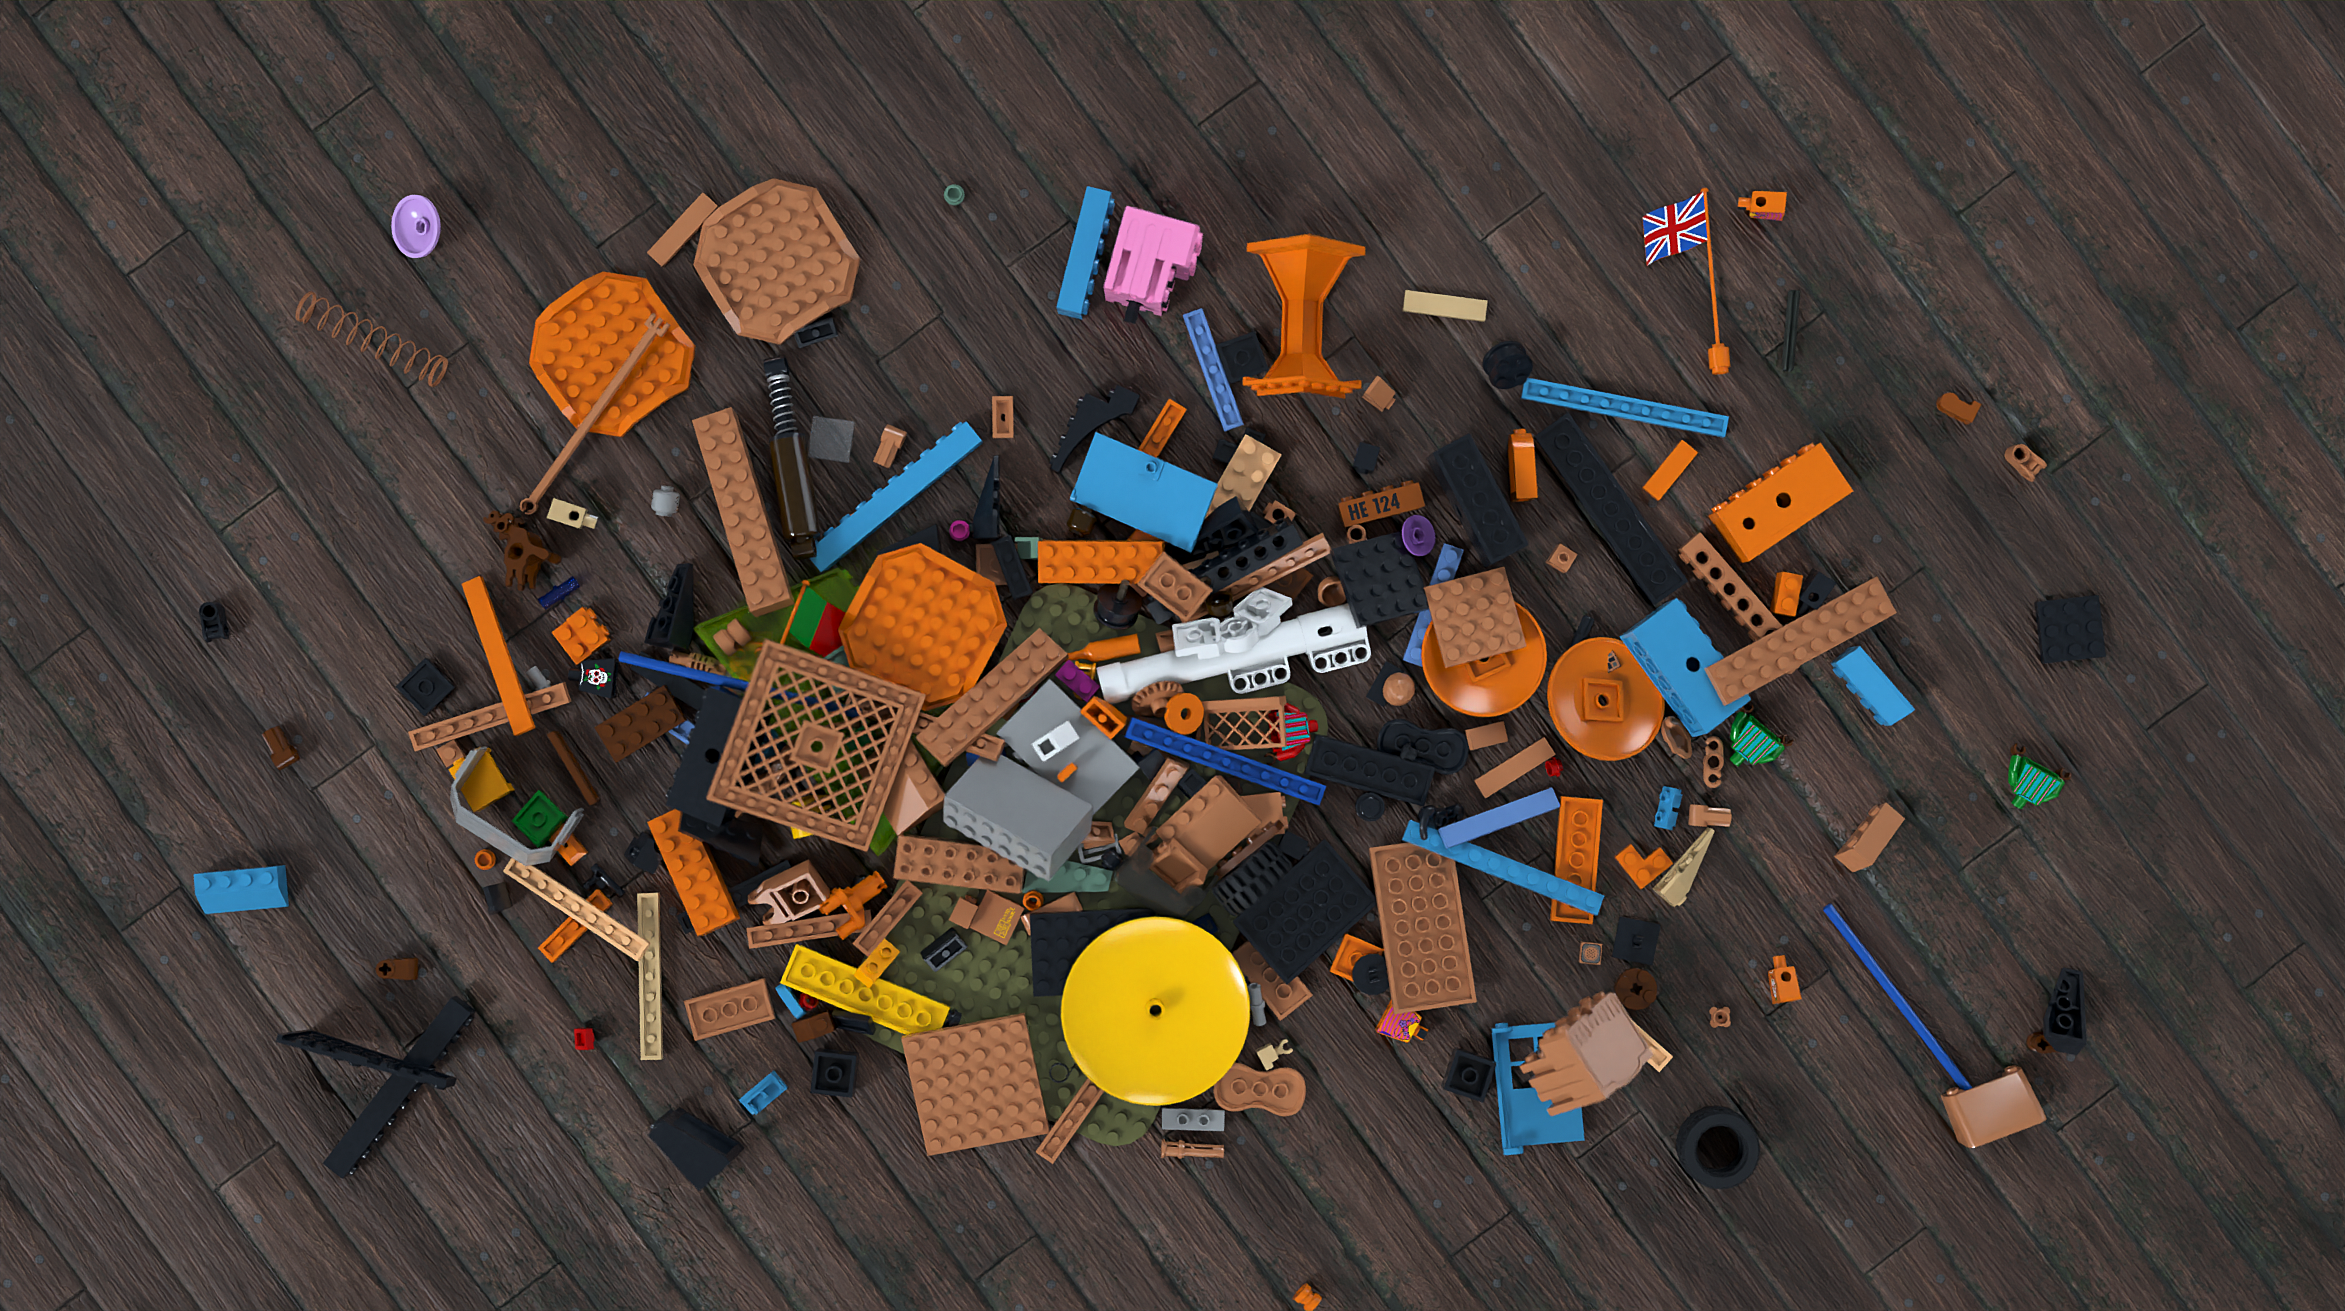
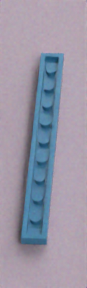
M1527 378V381L1523 384L1521 399L1722 438L1726 435L1729 416Z
M1409 820L1402 838L1406 842L1595 916L1598 915L1604 895L1469 842L1446 849L1438 830L1427 826L1428 838L1422 840L1419 832L1420 823Z

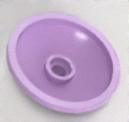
M409 195L403 198L394 210L392 235L397 247L406 256L412 258L427 256L433 251L439 240L441 231L440 218L435 206L429 199L421 195Z

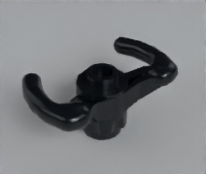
M1455 804L1446 808H1435L1432 805L1422 807L1418 813L1420 838L1422 840L1428 838L1427 826L1439 830L1447 826L1449 819L1455 816V823L1463 820V806Z

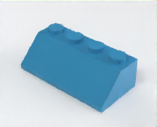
M1860 646L1848 647L1831 662V665L1834 667L1832 669L1839 678L1843 677L1845 679L1847 688L1853 694H1858L1861 698L1860 703L1866 709H1871L1875 714L1873 716L1880 725L1891 726L1915 710Z
M285 865L194 874L195 895L205 914L289 906Z

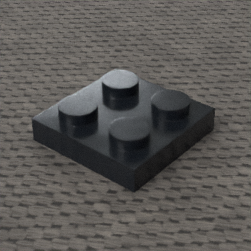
M1255 331L1216 345L1230 385L1242 381L1243 377H1253L1269 371Z
M428 658L422 660L396 686L423 716H428L456 688Z

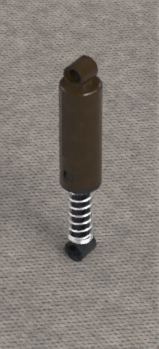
M785 355L764 359L767 383L770 384L768 389L772 391L769 396L773 398L771 405L774 406L772 413L775 414L773 421L777 423L774 429L778 431L775 436L769 439L783 537L785 541L791 542L795 561L817 557L814 539L820 536V527L806 435L804 433H795L797 428L793 425L796 420L792 418L795 412L791 411V406L794 404L790 403L792 396L789 395L788 391L791 388L787 385L790 381L788 361Z

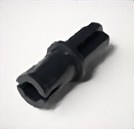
M1585 615L1582 617L1576 633L1573 632L1574 637L1570 647L1589 639L1587 637L1594 623L1593 618Z

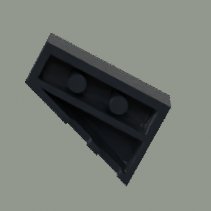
M935 524L876 552L877 556L919 543L941 554L939 527Z

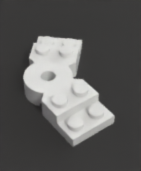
M1261 587L1250 593L1233 608V618H1229L1222 623L1216 618H1208L1174 624L1172 628L1176 656L1198 654V658L1201 660L1218 657L1225 651L1229 653L1247 651L1258 643L1259 636L1269 634L1281 623L1280 615L1292 606V599Z

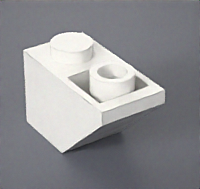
M1067 721L1032 743V746L1044 762L1078 740L1079 736L1070 722Z

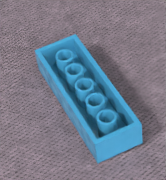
M1089 186L1086 188L1056 306L1058 314L1082 319L1083 314H1088L1090 306L1087 299L1088 294H1093L1095 286L1093 275L1098 274L1100 266L1098 255L1103 254L1105 246L1103 235L1108 234L1110 227L1108 215H1113L1115 199H1112V193Z

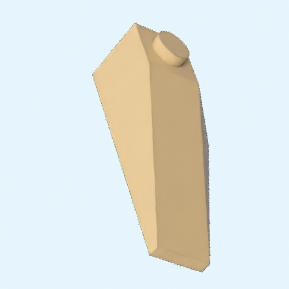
M1707 827L1653 887V890L1671 906H1680L1687 899L1686 894L1690 890L1715 832L1712 828Z

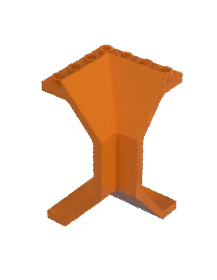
M1310 234L1247 243V252L1261 256L1281 297L1282 328L1281 353L1263 379L1243 377V385L1250 386L1251 390L1257 391V396L1307 392L1345 398V393H1353V390L1361 389V380L1340 381L1323 358L1322 324L1325 298L1348 260L1352 257L1365 255V247Z

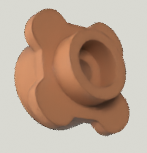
M1712 1007L1709 1010L1711 1014L1710 1025L1712 1027L1730 1026V1009L1728 1007L1720 1009Z

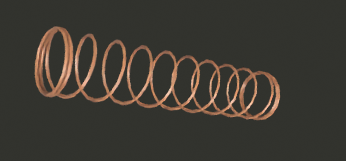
M312 291L306 293L300 300L295 315L297 321L306 324L313 313L316 302L324 299L327 302L328 309L320 319L317 331L324 327L329 311L334 307H340L342 318L334 327L332 338L338 335L343 319L349 314H354L356 316V326L350 332L346 345L351 344L358 325L368 321L371 324V331L361 346V352H364L368 347L372 333L382 328L385 331V340L376 352V360L382 355L386 341L396 335L399 337L400 344L391 358L390 367L397 361L401 348L411 342L414 345V354L408 361L404 374H407L411 369L415 355L425 349L428 351V362L419 375V381L424 378L429 363L436 357L441 358L434 364L428 378V384L431 387H435L442 380L448 366L447 358L437 355L430 359L429 350L422 348L416 352V346L413 341H407L401 345L399 334L395 333L387 337L385 327L380 326L373 330L369 319L358 323L356 313L350 312L344 315L343 308L340 305H334L329 308L328 300L326 298L316 300V294ZM313 294L311 306L306 311L304 317L299 319V314L305 300ZM326 316L323 325H322L321 328L319 329V326H320V324H321L323 318ZM339 323H340V326H339V328H338V331H337L336 334L334 335V332H335L337 326H338ZM353 331H354V334H353V336H352L350 342L348 343L349 338H350V336L352 335V333H353ZM443 361L442 371L437 380L432 384L434 373Z

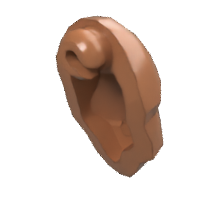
M1674 716L1666 717L1661 724V733L1664 741L1668 743L1672 753L1684 759L1690 758L1692 755L1691 737L1685 726Z

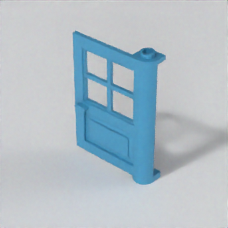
M1496 1023L1495 1028H1491L1494 1061L1497 1063L1495 1072L1503 1155L1524 1153V1145L1585 1140L1581 1107L1550 1116L1546 1109L1553 1104L1552 1101L1541 1102L1535 1088L1513 1089L1511 1066H1520L1525 1061L1510 1062L1508 1039L1533 1037L1534 1052L1538 1050L1537 1037L1543 1036L1542 1033L1546 1030L1554 1028V1023L1508 1026V1023Z

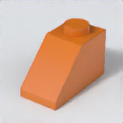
M1095 696L1080 710V713L1109 739H1112L1125 726L1127 719L1111 703Z

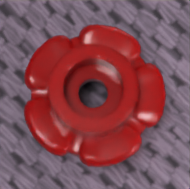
M1551 757L1550 760L1545 762L1548 775L1550 777L1555 775L1559 777L1560 772L1563 771L1561 761Z
M803 992L800 994L799 1004L804 1010L811 1011L818 1005V998Z

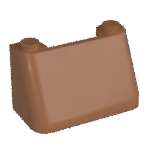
M2016 1065L2004 1068L2005 1072L2001 1074L2002 1077L1968 1090L1953 1087L1947 1089L1946 1093L1941 1095L1959 1143L1968 1148L1978 1147L2042 1123L2047 1119L2021 1067Z

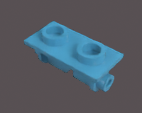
M1663 786L1658 811L1655 815V827L1673 830V826H1676L1678 813L1673 812L1672 809L1673 807H1680L1683 796L1681 790Z

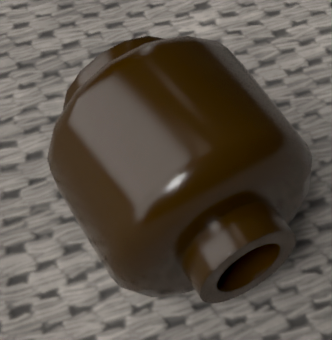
M1083 505L1081 509L1073 508L1066 523L1069 527L1068 531L1080 537L1090 535L1097 521L1096 516L1092 514L1094 510Z

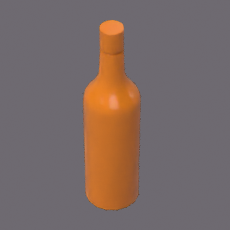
M1136 633L1090 642L1082 650L1067 654L1070 661L1086 659L1091 662H1099L1140 654L1141 648L1138 634Z

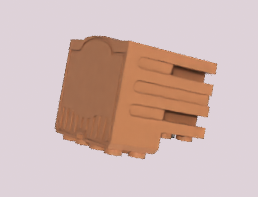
M1601 991L1592 997L1593 999L1587 996L1580 1000V1005L1570 1009L1567 1012L1568 1016L1566 1018L1559 1019L1554 1023V1028H1550L1542 1033L1543 1038L1539 1040L1538 1050L1528 1054L1524 1058L1526 1061L1519 1066L1523 1073L1533 1071L1535 1074L1528 1081L1536 1089L1541 1102L1552 1101L1553 1104L1546 1109L1550 1116L1607 1099L1616 1089L1630 1082L1639 1073L1642 1065L1653 1056L1650 1048L1614 993L1605 994Z

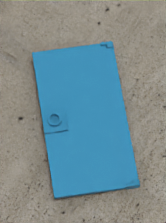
M1095 432L1070 500L1191 553L1218 484Z

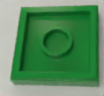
M538 790L512 819V822L537 848H542L568 817L542 791Z

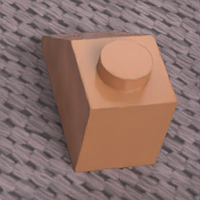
M1377 376L1362 398L1380 411H1383L1384 408L1389 410L1396 400L1393 398L1396 392Z

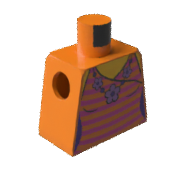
M1752 191L1751 198H1738L1737 210H1750V218L1782 221L1785 213L1787 192ZM1761 203L1763 206L1759 207L1756 204Z
M1390 1000L1375 1028L1379 1034L1409 1043L1412 1036L1423 1041L1428 1032V1029L1419 1025L1422 1017L1416 1011L1394 1014L1392 1000Z

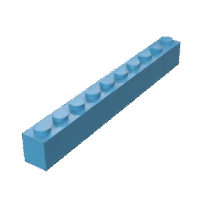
M959 422L951 429L953 432L948 437L944 435L936 441L937 446L932 450L928 448L920 454L921 459L916 463L912 461L904 467V473L900 476L897 474L888 480V486L884 489H877L871 495L873 497L871 500L861 502L855 508L857 510L851 516L850 514L844 516L839 521L841 524L835 529L833 527L828 529L823 534L825 537L819 542L815 540L817 557H812L810 560L821 573H825L983 443L967 422L963 424Z

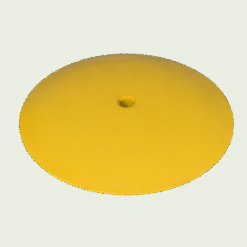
M1168 917L1139 918L1121 923L1107 930L1091 942L1080 954L1068 975L1063 991L1061 1005L1062 1028L1073 1059L1082 1072L1099 1088L1131 1103L1156 1106L1169 1105L1188 1100L1203 1093L1216 1084L1232 1067L1240 1054L1248 1032L1250 1020L1249 994L1243 973L1236 960L1227 948L1213 935L1192 923ZM1159 1005L1161 1011L1158 1014L1150 1013L1151 1006Z

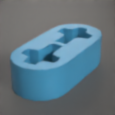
M779 984L776 987L777 993L797 1019L807 1014V1011L800 1006L799 998L791 987L784 984Z

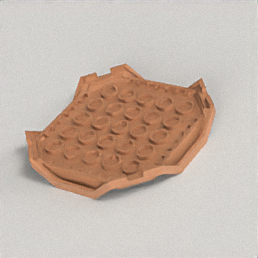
M773 178L752 186L723 204L703 222L693 265L719 309L738 336L782 345L794 333L827 312L851 302L855 278L861 259L816 188Z

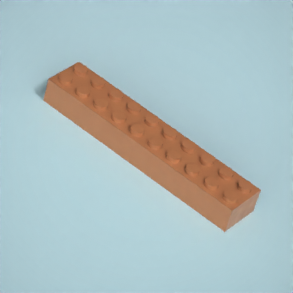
M730 407L692 420L749 611L755 617L794 605L795 601L736 412Z

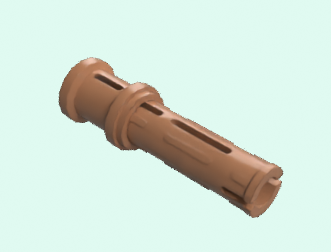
M1162 1139L1161 1158L1165 1156L1178 1157V1159H1182L1184 1156L1223 1158L1224 1145L1189 1144L1183 1140L1170 1142Z

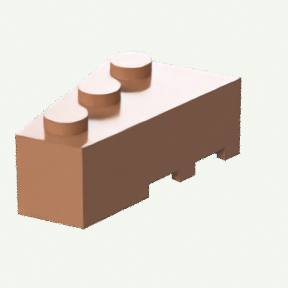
M1887 803L1873 806L1868 813L1869 816L1858 826L1857 830L1834 856L1852 872L1871 866L1905 818Z

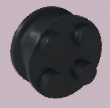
M1496 340L1492 342V348L1484 356L1482 367L1494 387L1510 389L1527 381L1532 371L1533 363L1521 343L1517 341H1504L1500 343Z

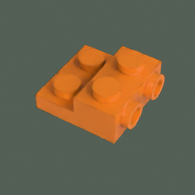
M580 608L567 618L566 622L552 631V634L576 665L581 664V661H585L611 641L608 637L610 635L609 631L603 624L601 626L595 620L598 617L591 608Z

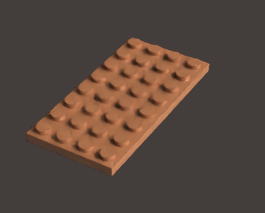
M1409 842L1369 848L1393 1013L1400 1014L1477 1002L1455 860Z

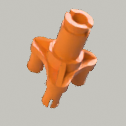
M874 871L873 875L867 876L852 888L848 886L843 890L835 887L830 891V897L819 904L821 907L819 910L822 914L828 915V913L840 905L849 913L850 920L835 929L842 940L857 929L861 930L865 927L863 904L882 892L883 888L886 889L888 887L877 871Z

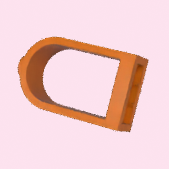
M1515 429L1513 434H1509L1508 437L1511 502L1532 501L1538 498L1533 437L1531 433H1526V429Z

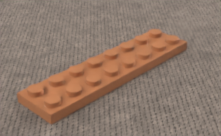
M1039 628L916 737L917 740L944 767L948 766L1068 659V654Z

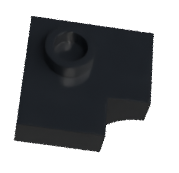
M643 831L638 838H633L624 853V856L632 865L652 874L655 873L663 859L660 851L654 848L655 840Z

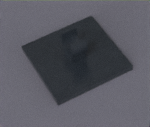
M1619 916L1611 957L1653 965L1660 924Z

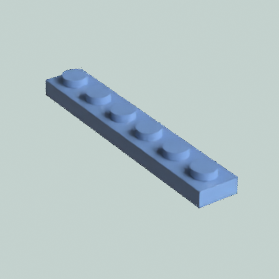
M1446 543L1443 544L1429 586L1454 579L1464 551L1463 549ZM1429 610L1419 612L1403 657V661L1422 667L1421 648L1423 638L1432 621Z

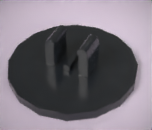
M1367 954L1356 961L1352 970V979L1355 986L1361 992L1368 995H1378L1389 988L1384 956Z

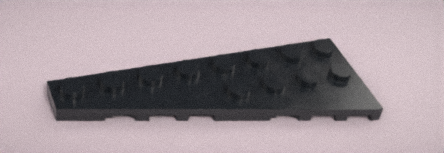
M311 1029L278 1033L275 1041L316 1054L329 1056L334 1060H344L349 1062L348 1064L351 1066L361 1067L362 1065L400 1077L414 1079L418 1083L432 1084L434 1088L446 1090L447 1087L455 1086L457 1080L456 1077Z

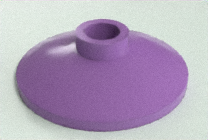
M1413 515L1407 518L1403 524L1402 539L1409 552L1416 556H1424L1430 553L1434 547L1435 532L1428 519L1421 515Z

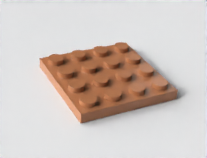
M1505 567L1424 587L1445 668L1526 647Z

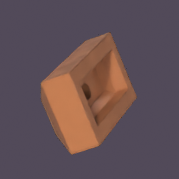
M992 396L993 439L1014 438L1013 396ZM1002 414H1005L1004 422H1002Z

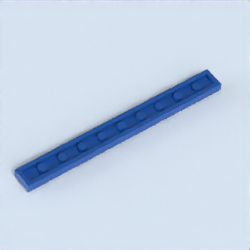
M1133 717L1130 719L1124 736L1316 805H1320L1326 788L1325 785Z

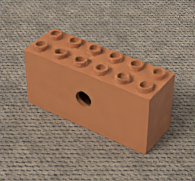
M908 833L898 837L894 879L1019 894L1024 888L1026 868H1022L1014 861L1002 857L991 848L984 847L980 842Z

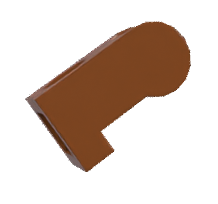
M1946 393L1940 396L1936 402L1938 410L1966 425L1973 422L1981 406L1976 401L1967 404L1959 400L1954 393Z

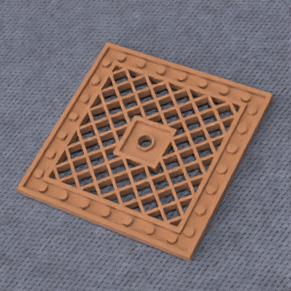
M765 638L706 799L867 852L926 695ZM779 667L784 668L783 670L777 672ZM791 671L805 676L795 680ZM788 672L793 682L781 686L777 677ZM812 678L825 683L815 687ZM775 679L779 688L770 692ZM809 680L813 689L801 693L798 684ZM832 685L845 690L835 694ZM795 686L799 695L788 700L784 690ZM829 686L832 696L821 700L818 691ZM781 692L785 702L774 706L770 697ZM852 692L860 694L865 697H862L855 701ZM815 693L819 702L808 707L804 697ZM849 693L852 703L842 707L838 698ZM801 699L805 709L794 713L790 704ZM872 699L883 702L884 704L875 708ZM766 700H768L771 708L762 712ZM835 700L839 709L828 714L824 704ZM868 700L872 709L862 714L858 705ZM788 706L791 715L780 720L777 710ZM821 706L825 715L814 720L810 711ZM855 706L859 716L848 720L844 711ZM892 706L897 707L896 713H894ZM888 707L892 716L881 720L878 711ZM774 712L777 722L766 726L763 717ZM808 713L811 721L803 719L800 726L797 717ZM841 713L845 722L834 727L830 718ZM875 713L878 723L868 727L864 718ZM760 719L764 728L755 732ZM794 719L798 728L787 733L783 724ZM828 720L831 728L818 723ZM861 720L865 729L854 734L851 724ZM892 721L887 733L884 725ZM780 726L784 735L773 740L769 730ZM847 726L851 736L843 739L844 732L838 730ZM881 727L885 736L874 740L870 731ZM766 732L770 741L759 746L755 737ZM798 733L793 746L789 737ZM867 733L871 742L860 747L857 737ZM753 739L757 748L748 751L751 740ZM787 739L790 748L779 753L775 744ZM854 739L857 749L847 753L843 744ZM814 741L822 742L823 746L820 751L815 752L811 750V744ZM885 741L880 753L877 744ZM773 745L776 755L765 759L761 750ZM839 747H841L844 755L836 758ZM874 747L877 755L867 760L863 751ZM759 752L763 761L752 766L748 757ZM791 753L789 760L794 761V763L786 766L782 757ZM860 753L864 762L853 766L849 757ZM745 759L749 768L740 771ZM779 759L783 768L772 773L768 763ZM846 759L850 768L839 773L836 764ZM877 761L875 769L872 772L869 764ZM802 764L815 769L806 773ZM765 765L769 774L758 779L754 770ZM799 765L803 775L792 779L788 770ZM833 766L836 775L825 779L822 771L830 773ZM866 766L870 775L859 780L856 770ZM752 772L756 781L744 785L741 776ZM786 772L789 781L778 786L775 776ZM819 772L823 781L812 786L808 777ZM853 772L856 782L846 786L842 777ZM737 778H738V781H739L741 787L735 785V783H736V781H737ZM772 778L775 788L764 792L761 783ZM806 779L809 788L798 792L795 783ZM839 779L843 788L832 793L828 784ZM870 780L865 792L862 784ZM758 785L761 793L749 789ZM792 785L796 794L785 799L781 790ZM859 785L863 794L852 799L848 790ZM826 786L829 794L818 799L814 790ZM778 792L782 800L770 797V795ZM812 792L816 801L804 805L801 797ZM845 792L849 801L838 806L835 796ZM798 798L801 806L789 802ZM832 798L835 808L824 812L821 803ZM863 800L859 811H857L854 803ZM818 805L822 813L810 810V808ZM852 805L855 814L844 818L841 810ZM838 812L842 820L829 815Z

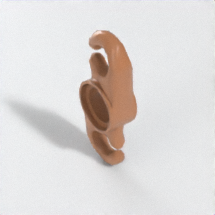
M1710 736L1706 739V744L1716 741L1718 747L1716 749H1711L1709 746L1705 747L1703 780L1708 787L1716 788L1721 784V780L1718 779L1712 783L1709 781V776L1712 774L1718 778L1722 776L1721 768L1724 764V745L1719 737ZM1711 756H1716L1719 760V764L1715 768H1711L1708 765V759Z

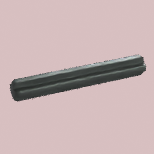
M1798 290L1788 291L1781 368L1784 372H1792L1794 370L1800 291Z

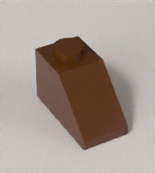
M831 1009L791 1023L798 1043L815 1039L837 1029L831 1015Z

